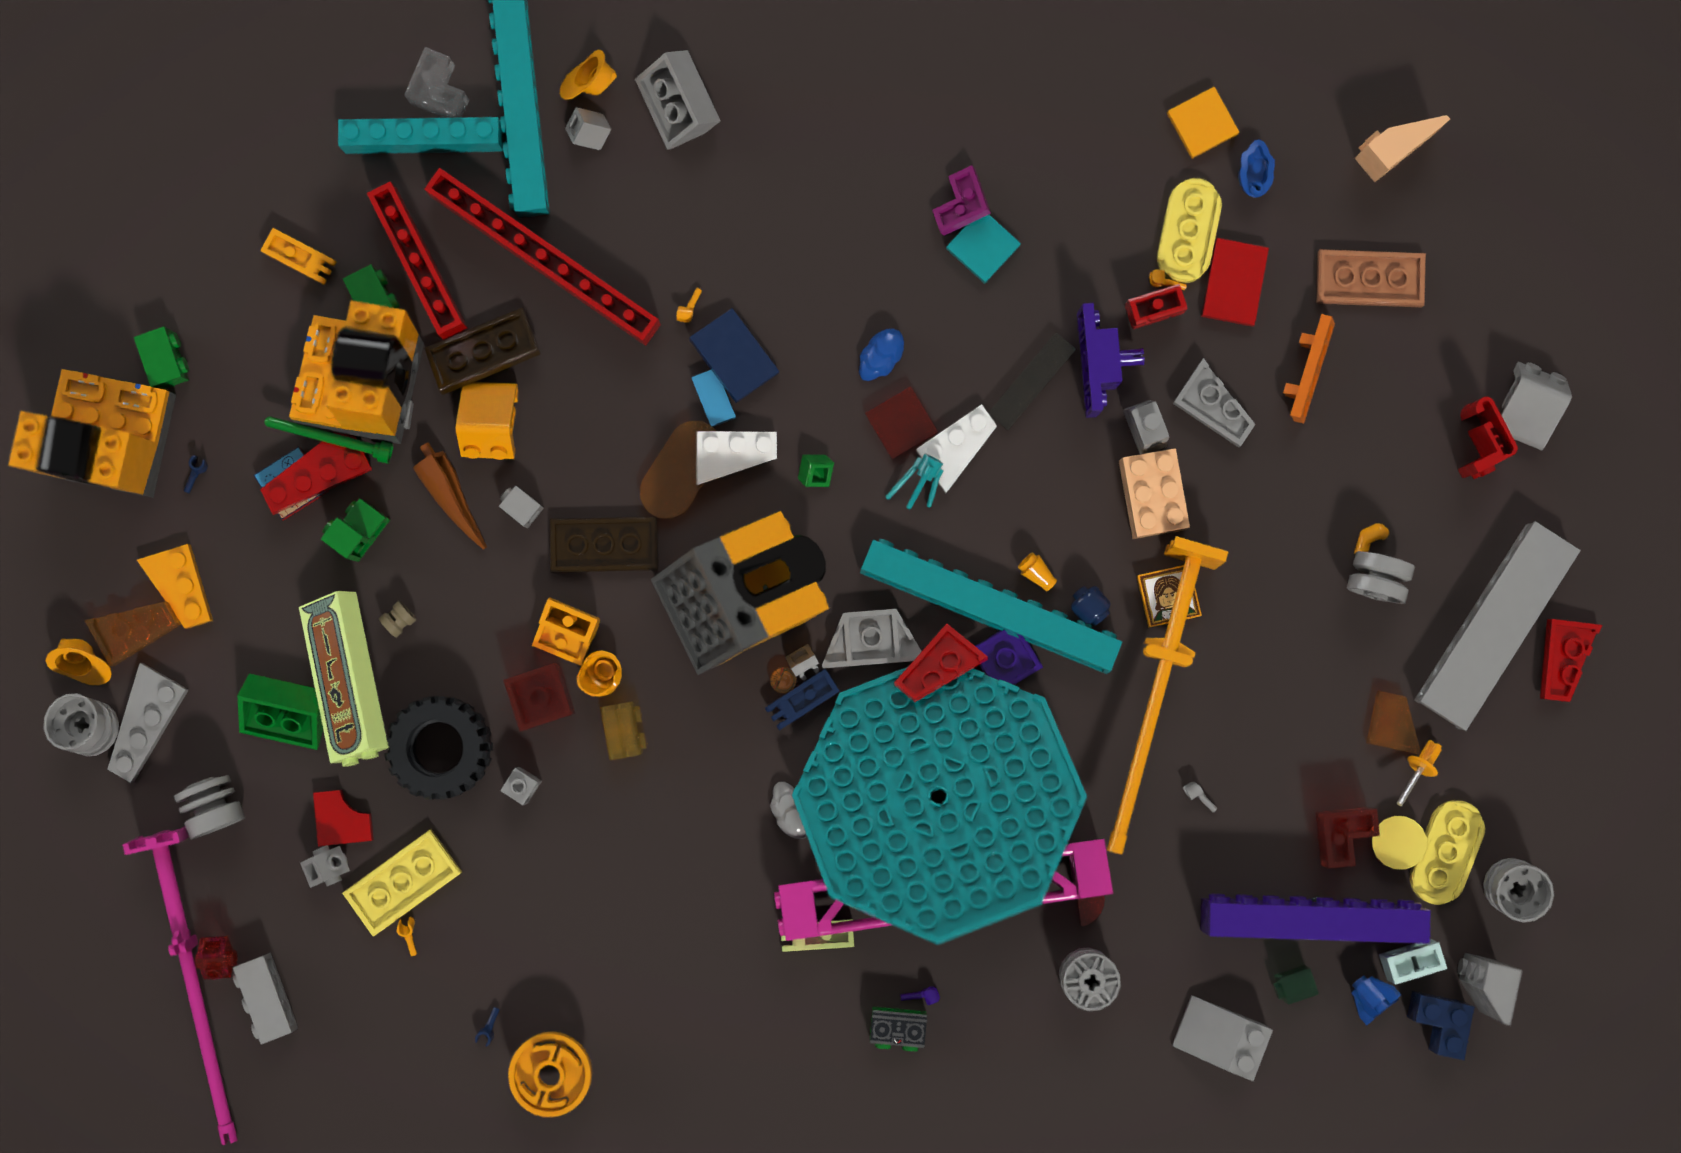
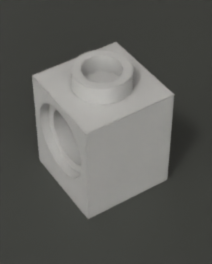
M517 486L513 489L508 488L500 498L502 503L499 507L527 529L544 509V507Z
M516 767L500 791L518 803L526 805L542 781L523 768Z

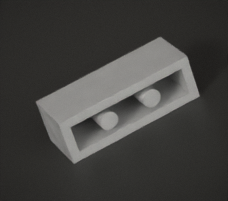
M271 953L233 967V981L236 987L241 989L244 997L242 999L243 1008L247 1014L250 1013L253 1022L251 1025L252 1033L256 1039H259L261 1044L298 1029Z

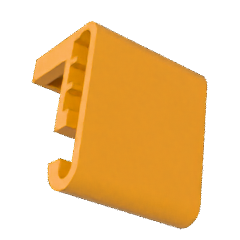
M473 382L462 387L456 420V435L461 457L471 459H514L513 429L516 416L514 402H518V384Z

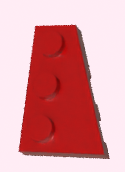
M1547 619L1540 699L1563 702L1571 701L1583 673L1581 669L1587 656H1590L1593 649L1591 645L1596 634H1599L1602 625Z
M946 624L899 676L894 685L916 702L987 661L988 656Z

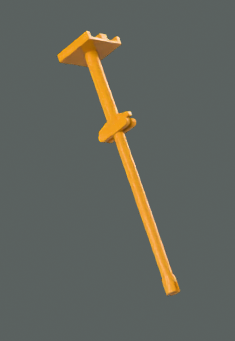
M1177 536L1174 540L1170 541V544L1166 545L1164 555L1185 561L1165 637L1145 638L1144 642L1147 646L1143 649V654L1159 660L1114 830L1111 832L1107 851L1116 854H1123L1127 830L1172 664L1188 667L1192 664L1193 658H1195L1196 652L1180 643L1200 566L1215 570L1226 562L1228 551Z

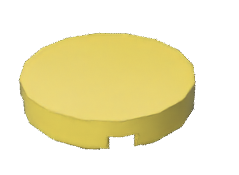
M1393 816L1383 820L1376 827L1372 836V848L1376 858L1383 865L1392 869L1405 870L1417 865L1423 859L1427 850V837L1423 828L1415 820L1406 816Z

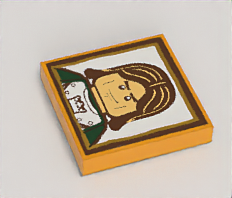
M1184 565L1137 575L1148 628L1168 624ZM1194 588L1186 619L1202 616L1196 588Z

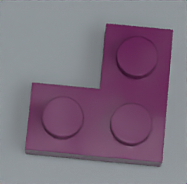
M972 165L948 176L956 199L933 209L939 231L943 236L991 214L976 169Z

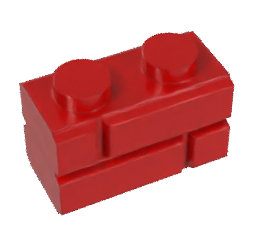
M1180 284L1128 299L1125 303V309L1132 329L1169 319L1170 316L1182 315L1188 309Z

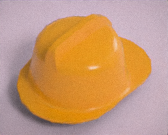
M596 50L565 77L560 86L559 94L565 100L572 99L582 92L599 95L616 79L617 73L605 61L604 52Z
M61 639L57 649L51 650L46 656V664L52 671L66 675L81 683L102 685L107 683L112 675L109 665L95 656L92 646L82 639Z

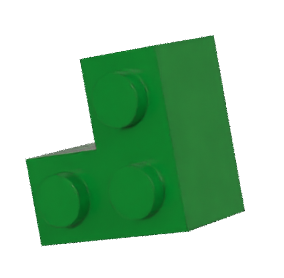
M360 498L357 502L353 501L345 511L347 515L344 519L336 518L326 524L322 531L324 535L321 538L323 542L343 557L356 562L361 560L391 520L367 501Z

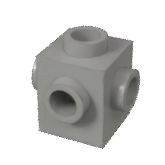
M328 845L312 851L313 857L300 863L310 888L323 882L326 883V886H330L342 880L340 875L350 871L347 857L342 852L340 846L329 849Z

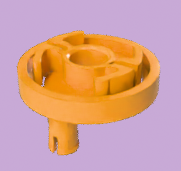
M560 1032L537 1034L525 1041L515 1052L511 1060L508 1075L510 1089L517 1102L524 1109L535 1115L556 1117L566 1114L581 1103L590 1088L592 1065L589 1055L584 1047L569 1035ZM544 1042H555V1043L537 1044V1043H544ZM546 1065L555 1066L560 1073L559 1082L554 1085L545 1084L540 1078L541 1068ZM551 1096V1099H558L567 1096L569 1100L568 1102L566 1098L560 1100H550L549 1097Z

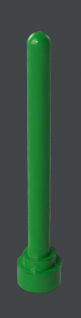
M270 416L264 420L267 427L372 454L373 458H377L378 462L389 464L394 444L382 441L381 443L376 442V444Z

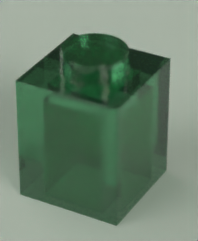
M1305 965L1274 975L1276 983L1273 984L1275 994L1278 999H1282L1288 1005L1319 995L1311 969Z

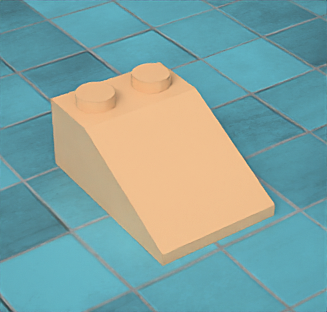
M1445 115L1390 127L1381 134L1377 130L1359 147L1361 152L1355 159L1372 180L1376 182L1439 131L1450 118Z

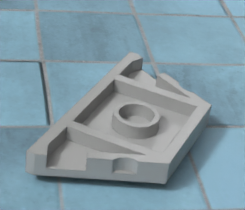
M897 609L843 613L822 663V668L911 662L922 651Z

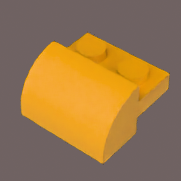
M548 598L539 620L540 625L532 646L581 666L592 640L596 636L600 618L553 598Z

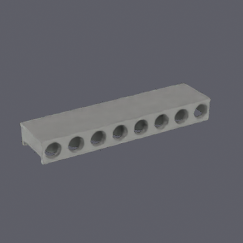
M1536 521L1526 524L1414 701L1429 708L1455 725L1456 728L1466 731L1581 550Z

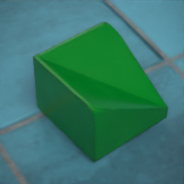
M802 455L798 480L805 487H829L834 462L827 455Z

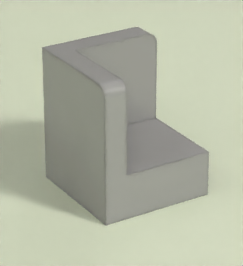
M578 107L575 108L565 128L573 144L596 150L602 149L611 131V127L603 114Z

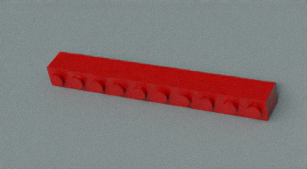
M441 168L437 170L424 188L431 198L646 346L660 327L661 324L658 318Z

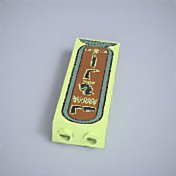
M336 591L300 606L299 611L330 763H342L343 767L358 764V759L360 758L366 760L378 757L379 751L388 749V743L356 592Z

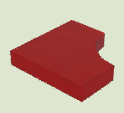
M342 790L313 793L318 847L374 840L371 813H361L351 808L345 800Z

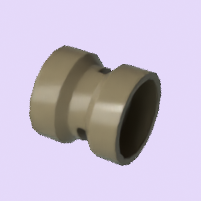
M400 600L392 606V610L389 613H384L378 618L386 630L395 638L403 633L404 627L412 625L417 620L414 614Z

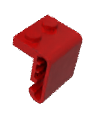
M1490 397L1476 400L1466 405L1461 411L1462 421L1477 415L1482 424L1467 431L1481 458L1458 469L1462 479L1472 476L1474 480L1480 476H1485L1496 470L1495 464L1513 456L1517 452V444L1495 402Z

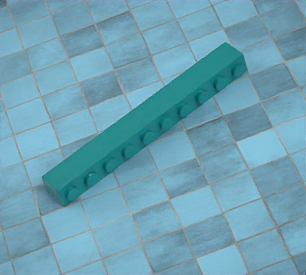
M488 0L489 4L493 3L494 12L489 13L491 29L496 31V39H492L494 55H498L499 64L495 65V74L497 81H501L502 90H498V102L500 107H504V116L500 117L502 132H506L507 142H503V151L505 158H509L510 168H506L507 183L512 184L513 194L508 195L510 210H514L518 218L550 214L528 3L527 0Z
M879 539V541H872L860 574L999 631L1004 630L1008 632L1007 634L1019 638L1017 635L1019 634L1031 644L1104 674L1111 672L1122 641L1116 639V634L1106 630H1102L1100 633L1093 630L1091 624H1086L1082 620H1077L1076 623L1067 619L1068 615L1063 612L1042 609L1043 605L1036 601L1028 600L1025 602L1017 599L1018 595L1004 589L1002 592L992 588L993 585L987 581L978 579V582L968 579V574L963 571L954 569L951 572L943 568L944 565L936 560L929 559L927 562L919 559V554L914 551L904 549L902 552L893 548L894 544L887 540Z

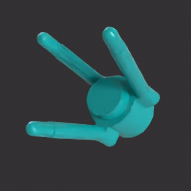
M924 454L923 458L917 457L914 465L886 495V499L889 500L914 472L919 469L917 474L921 479L906 507L907 509L912 508L926 480L931 481L934 477L927 501V507L930 508L936 494L939 479L944 472L941 469L943 463L928 454Z

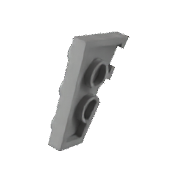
M1203 358L1173 404L1237 447H1241L1255 426V423L1238 401L1230 395L1219 377H1216Z

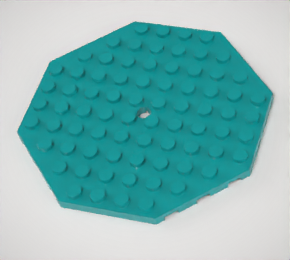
M906 667L839 693L832 713L821 731L817 745L806 763L804 772L792 793V797L830 898L939 945L1042 905L1086 802L1087 795L1045 697L1021 690L1018 686L1001 679H994L973 668L914 702L894 685V682L907 669ZM937 790L945 792L947 795L946 800L942 804L934 803L931 800L933 792Z

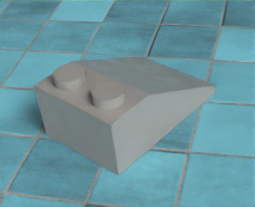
M1191 995L1172 1046L1226 1071L1254 1081L1273 1030L1263 1023Z

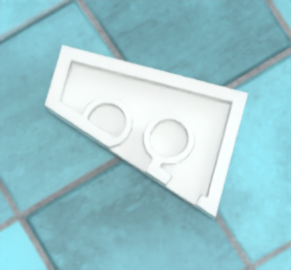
M980 405L916 449L921 458H923L924 454H928L943 463L941 469L944 472L939 479V485L945 493L948 492L997 425L983 405Z
M697 431L696 485L776 459L777 432Z

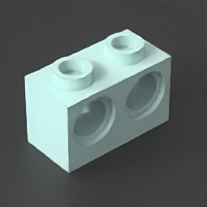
M1430 939V943H1414L1379 954L1387 981L1395 985L1447 969L1440 943Z

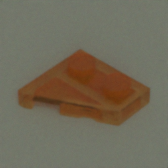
M1377 691L1367 743L1420 755V747L1407 698Z

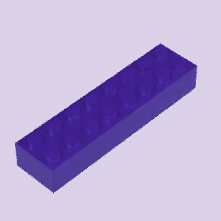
M1211 893L1209 898H1201L1200 930L1212 937L1430 943V910L1423 908L1422 903L1414 902V900H1397V904H1394V902H1388L1386 899H1370V903H1367V901H1360L1358 898H1344L1342 903L1330 897H1317V902H1312L1311 899H1306V897L1290 896V901H1285V899L1274 895H1263V900H1258V898L1252 897V895L1236 894V899H1230L1225 894Z

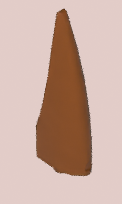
M429 442L422 445L420 449L426 458L413 467L417 476L449 518L483 550L486 549V543L473 519L461 490L457 473L444 451L435 453Z

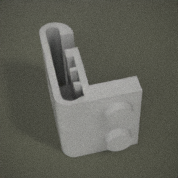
M1518 362L1513 370L1515 381L1502 403L1504 410L1501 416L1514 440L1543 450L1567 409L1572 394L1568 381H1566L1567 379L1564 376L1552 372L1550 375L1541 371L1542 369L1539 366L1530 362L1526 364Z

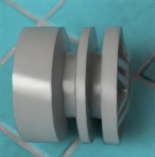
M66 694L56 699L49 706L44 717V731L47 739L55 747L83 756H97L107 751L115 742L119 733V720L116 712L108 704L80 694Z
M229 775L210 777L198 781L174 795L176 803L186 800L190 802L179 808L180 813L193 811L195 815L184 822L190 840L215 832L246 818L239 801L230 803L225 801V798L232 795L235 789L229 788L221 791L220 787L231 782Z
M1516 858L1502 859L1493 864L1485 875L1483 883L1485 897L1490 905L1512 920L1520 922L1535 921L1544 916L1552 905L1554 891L1549 877L1539 868L1524 860ZM1513 883H1517V884H1518V885L1515 887V892L1510 891L1511 889L1514 888Z
M1079 948L1066 956L1059 969V984L1067 998L1078 1008L1087 1011L1101 1010L1109 1006L1118 995L1121 986L1120 974L1115 964L1101 951L1092 948ZM1091 974H1093L1097 982L1092 983L1091 987H1089L1085 979H1090Z

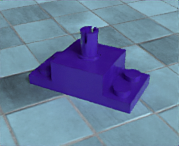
M1094 303L1082 304L1077 312L1086 418L1097 417L1103 411L1104 406H1107L1106 390L1116 389L1121 384V366L1144 365L1145 357H1142L1144 355L1143 348L1120 351L1118 328L1096 329L1097 326H1100L1099 311L1094 310Z

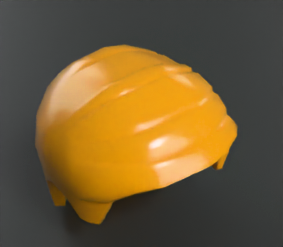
M603 650L590 653L585 658L577 674L579 688L590 696L601 697L611 694L620 684L622 678L621 664L612 653Z

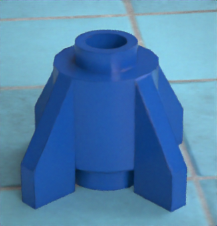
M1364 975L1352 985L1355 990L1351 994L1354 996L1359 1017L1366 1026L1388 1007L1396 1003L1401 996L1394 986L1373 976L1367 979Z

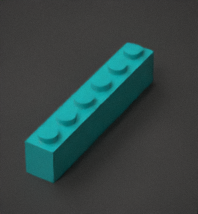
M498 117L338 119V146L345 154L503 152V132Z

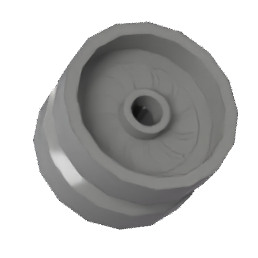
M1363 551L1356 552L1353 566L1358 571L1366 574L1355 573L1350 575L1347 589L1374 600L1405 604L1409 590L1405 585L1398 582L1412 580L1415 566L1400 559Z

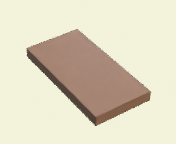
M1320 249L1317 262L1316 304L1425 306L1426 253Z

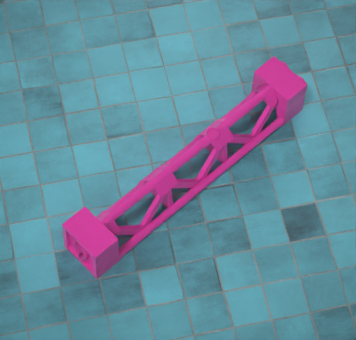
M1104 839L1067 844L1062 857H1069L1073 883L1056 871L1052 882L1062 890L1047 892L1042 904L1113 894ZM823 879L780 885L779 892H774L776 908H782L783 919L778 920L780 936H785L786 941L893 926L875 917L831 923L844 905L836 900L818 923L814 893L827 891Z

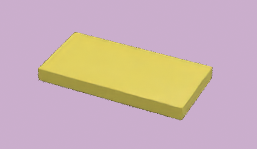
M430 829L342 894L374 937L456 878L462 871L434 831Z

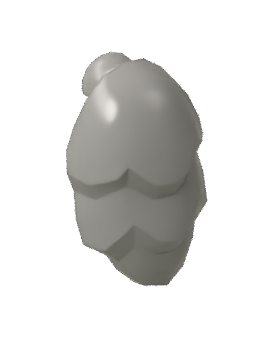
M784 781L778 782L774 786L773 798L770 804L771 811L777 820V825L788 836L803 839L807 835L792 797L795 788Z

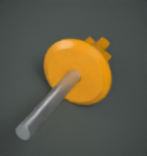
M1429 740L1419 757H1407L1409 765L1416 772L1397 801L1399 806L1404 804L1421 775L1427 777L1438 775V771L1433 764L1442 751V746L1439 743Z

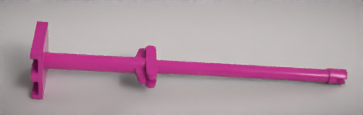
M184 826L177 830L161 831L151 836L136 837L124 843L123 848L125 855L152 849L172 933V944L168 947L170 956L177 954L179 956L218 1121L217 1128L221 1145H226L229 1141L228 1135L230 1143L236 1142L238 1138L234 1121L231 1119L192 949L198 944L196 935H191L190 929L187 926L169 850V845L180 843L189 838Z

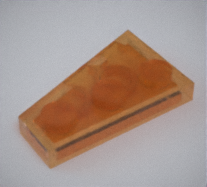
M169 602L155 603L121 613L84 620L109 666H116L181 625Z

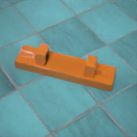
M1321 314L1315 335L1301 334L1300 346L1311 349L1300 385L1286 383L1283 391L1286 397L1295 399L1290 414L1295 422L1305 423L1335 326L1332 316Z

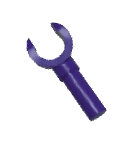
M933 986L922 991L901 994V1001L924 998L927 1005L934 1004L940 999L937 989Z

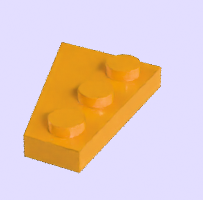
M190 544L137 559L184 628L188 629L213 621Z

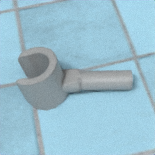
M1190 782L1183 787L1190 800L1198 796L1211 812L1217 810V807L1206 797L1200 785Z

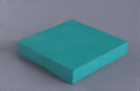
M987 215L966 225L949 243L946 249L985 284L1020 247L1021 243L990 215Z

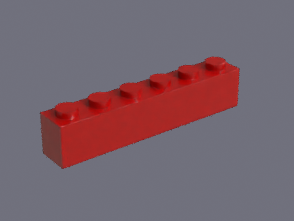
M390 181L368 192L367 195L437 334L445 340L468 329L397 188Z

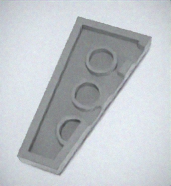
M139 664L108 766L109 771L130 783L135 782L189 689L146 664Z

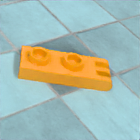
M272 228L260 250L262 253L325 285L327 280L319 276V272L321 271L329 276L332 272L323 266L326 262L334 267L337 263L334 259L275 228Z

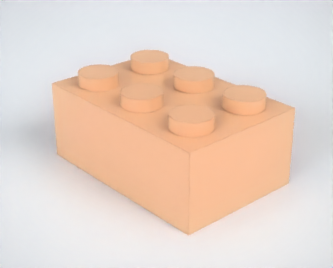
M1176 448L1123 457L1119 460L1133 539L1183 531L1190 528Z

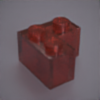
M1363 807L1316 812L1321 866L1323 867L1356 866L1353 838L1380 836L1376 808Z

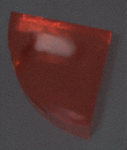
M1104 895L1077 899L1081 926L1088 925L1099 917L1104 907Z

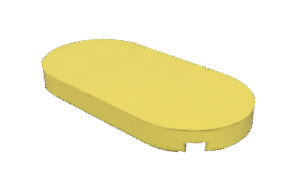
M1190 178L1180 183L1171 192L1167 203L1157 252V262L1160 270H1165V276L1168 279L1181 283H1190L1199 279L1208 269L1212 257L1222 201L1219 193L1214 189L1215 187L1204 179Z
M1458 800L1445 802L1435 809L1425 831L1427 837L1425 855L1410 870V884L1415 894L1423 901L1435 905L1446 904L1460 896L1485 835V824L1478 809L1470 803Z

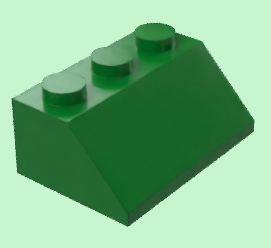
M249 673L237 695L239 733L318 750L323 725L315 688Z

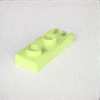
M850 920L831 921V923L843 922V921H850ZM854 931L792 940V945L782 946V952L855 947ZM781 936V941H786L785 936Z

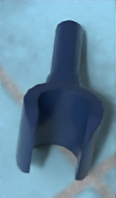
M196 455L189 459V466L192 470L183 490L186 493L191 492L198 475L204 473L208 468L205 460L202 461L200 467H195L198 460Z
M493 1007L485 1027L480 1029L475 1036L476 1043L480 1039L481 1034L488 1037L485 1047L493 1040L494 1032L492 1029L499 1013V1008Z

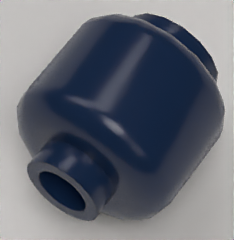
M1084 585L1072 595L1075 600L1071 604V609L1084 623H1092L1095 626L1110 614L1108 610L1110 608V601L1097 586L1087 589Z

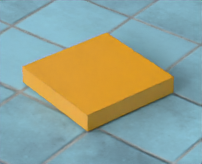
M1215 86L1167 112L1191 159L1240 133Z

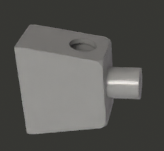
M1147 400L1123 409L1139 454L1152 453L1166 448L1169 433L1156 401Z

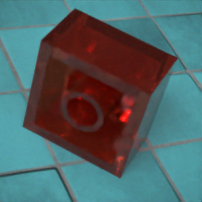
M553 663L503 680L520 731H526L575 714L559 663Z

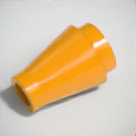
M1032 552L1018 565L1021 575L1042 587L1046 592L1057 582V579L1052 575L1040 555L1036 556Z

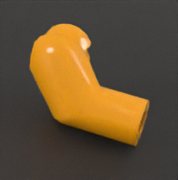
M1375 523L1363 529L1359 534L1354 554L1358 551L1369 552L1371 543L1381 539L1385 540L1388 537L1389 529L1381 523Z

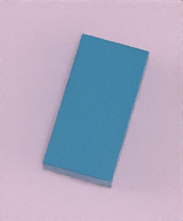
M712 370L691 377L711 428L736 418L724 386Z

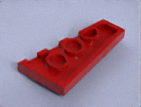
M333 432L335 434L357 439L356 436ZM322 441L260 490L272 515L363 475L372 469L364 452Z

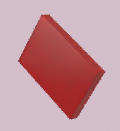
M1216 238L1201 317L1252 327L1255 325L1269 251L1268 247Z

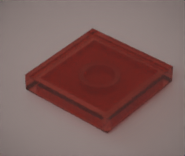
M911 386L865 413L891 459L896 458L938 433Z

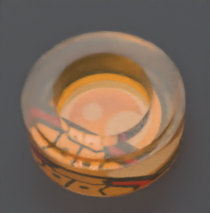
M779 667L773 671L770 683L772 688L778 693H789L796 687L797 676H795L792 669Z

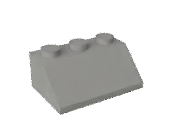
M688 50L665 52L635 78L667 150L705 134L720 122L719 116Z
M1464 953V958H1461L1458 964L1459 980L1479 1012L1503 1024L1510 1025L1522 970L1497 960Z

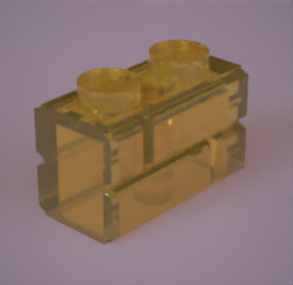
M632 701L600 707L609 760L642 755L643 749L647 748L645 733H640L638 722H642L640 706L635 707V703Z

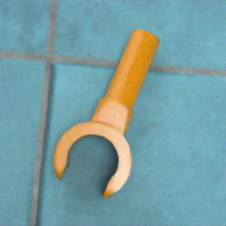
M1153 270L1150 272V284L1153 287L1180 284L1182 290L1186 289L1187 284L1165 279V270Z
M696 288L687 307L678 306L677 321L689 323L692 320L693 309L702 292L701 289Z
M411 916L408 919V926L403 925L401 918L399 919L397 933L405 938L410 956H415L417 952L412 936L415 920Z

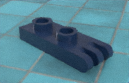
M826 669L765 707L768 713L776 707L778 708L779 712L771 716V719L774 722L783 716L785 721L780 722L776 726L778 730H781L840 691Z

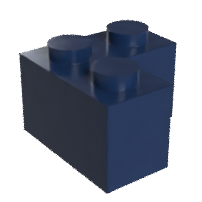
M1412 991L1407 1017L1417 1023L1433 1026L1429 1050L1437 1055L1465 1060L1475 1006L1464 1001Z

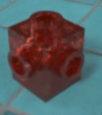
M228 936L200 938L198 951L195 955V966L197 969H200L203 979L231 978L233 966L237 965L238 956L237 951L232 949Z

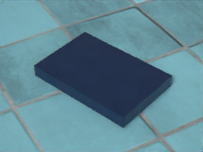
M733 308L689 337V341L735 403L779 374L777 367Z

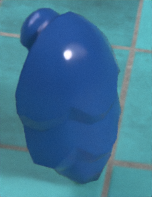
M1255 140L1241 154V168L1238 172L1242 190L1246 195L1253 198L1261 197L1270 189L1274 180L1273 172L1275 168V159L1271 156L1265 142Z
M885 329L870 339L869 344L860 354L859 375L862 380L871 381L880 376H887L895 364L900 361L904 350V339L899 330Z

